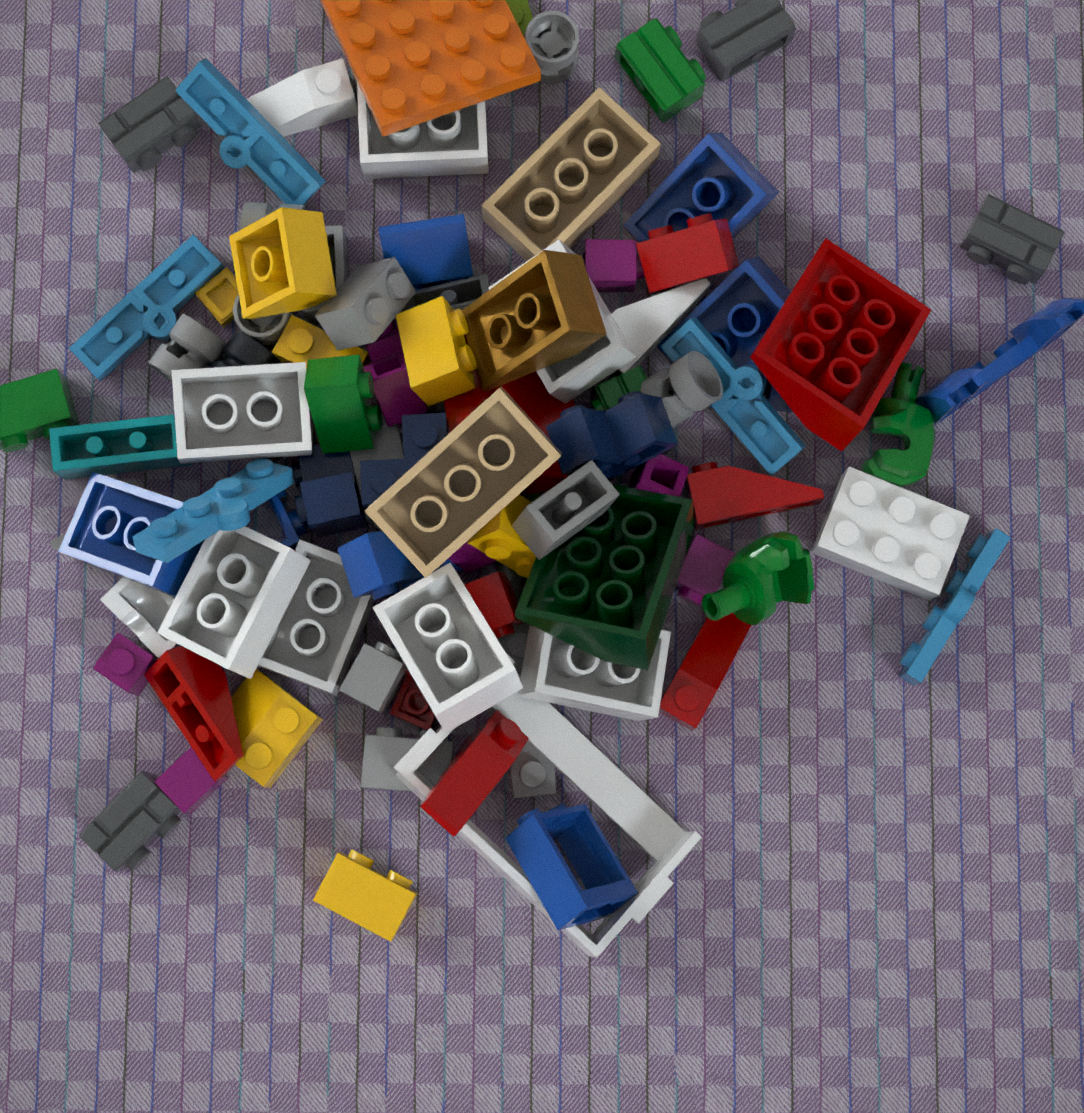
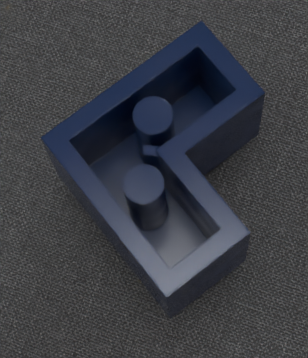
M633 391L621 396L618 399V404L608 410L597 411L585 408L583 405L567 408L560 413V419L546 426L550 440L562 452L561 457L558 459L562 474L571 475L592 460L609 482L678 445L662 398L644 394L641 391Z
M446 413L402 415L404 458L360 461L361 494L364 510L447 436Z
M320 443L312 445V455L298 456L299 461L291 463L296 486L301 487L302 495L295 496V502L300 522H304L305 528H311L315 535L320 538L368 527L350 451L323 454Z

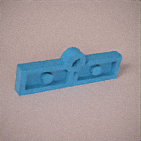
M207 58L199 61L176 88L177 94L218 135L226 137L220 144L219 150L224 163L235 169L248 165L285 204L305 205L325 184L326 181Z
M193 234L68 349L101 382L150 336L158 341L170 340L168 333L178 320L175 313L195 296L196 291L224 269L222 263Z
M696 317L689 319L661 346L673 362L691 351H698L711 361L719 374L723 386V396L719 401L711 405L712 408L771 476L777 473L806 447L803 441L762 395L767 387V378L760 369L752 364L739 368Z
M256 459L249 462L243 470L229 478L218 481L215 487L202 495L186 500L182 507L165 517L155 519L150 523L149 527L132 536L136 552L168 563L219 530L233 531L245 527L251 520L249 511L294 484L292 468L273 463L269 459Z
M995 528L986 536L979 534L966 553L971 558L964 572L957 569L944 589L949 594L948 598L941 608L935 605L924 620L922 627L927 632L919 644L913 641L903 654L899 663L905 667L899 675L900 678L913 686L922 683L955 627L973 604L976 592L1010 540V536Z

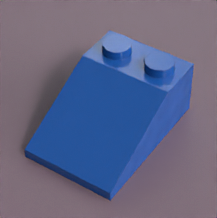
M708 133L623 225L639 242L649 240L648 231L672 225L674 232L688 228L686 220L711 213L713 220L727 218L733 239L774 199L779 191L723 133Z
M760 256L746 259L677 325L657 347L673 363L661 346L689 319L696 317L739 368L744 365H756L750 356L791 291Z
M92 472L58 552L176 597L205 540L168 563L137 553L132 536L149 527L150 523L155 519L165 517L179 509L184 502Z

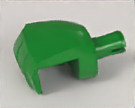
M911 363L900 364L891 397L881 398L870 418V433L900 437L905 442L904 450L878 449L873 452L872 458L865 460L861 465L862 472L899 487L910 486L925 477L935 444V426L932 413L929 409L915 404L925 369L916 365L915 369L912 370L913 364Z
M785 531L773 532L753 541L739 550L728 563L723 576V589L707 593L703 596L702 608L704 613L710 620L715 619V621L734 613L739 620L749 625H758L776 611V603L780 601L809 604L812 591L815 589L813 566L809 550L803 548L797 535Z

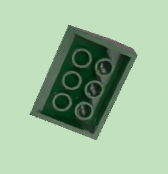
M612 484L620 495L601 516L542 559L538 560L537 557L535 558L517 605L515 617L603 661L648 670L694 533L693 499Z

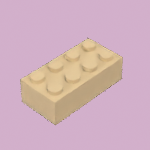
M599 87L481 205L483 221L526 261L557 240H561L571 249L658 160L661 143Z
M501 386L364 511L420 573L427 578L558 460L562 452Z

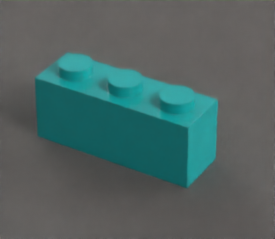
M175 414L49 428L53 472L64 480L90 477L92 472L101 475H112L191 466V463L181 464L177 457Z

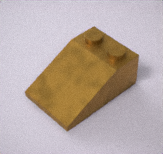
M543 250L461 310L468 324L469 332L466 334V337L477 363L476 370L482 390L486 391L572 357L607 334L582 255Z

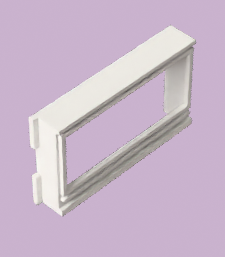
M507 654L512 664H514L515 661ZM517 691L492 706L495 711H500L507 719L514 721L529 738V743L655 860L634 885L639 894L610 917H606L592 934L582 924L561 930L586 955L597 958L631 918L636 923H640L673 885L668 876L702 837L696 831L686 832L549 702L518 696ZM442 727L436 732L429 728L393 767L398 772L395 776L422 801L425 800L434 786L416 769L450 734L451 731L445 734ZM468 820L457 834L553 923L523 869L471 820Z

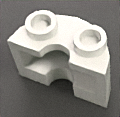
M122 577L100 599L158 658L166 650L172 649L177 644L157 633L175 597Z

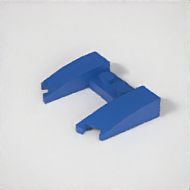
M1063 298L1052 301L1010 331L1014 337L993 352L997 359L985 367L979 361L969 369L963 368L951 372L918 396L915 404L929 409L933 416L934 426L1067 332L1084 316V299Z

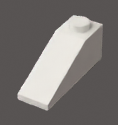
M343 58L302 70L247 98L253 107L283 137L358 115L356 99Z
M706 278L616 309L612 316L637 357L611 374L618 377L638 367L656 349L657 345L708 294L711 283Z

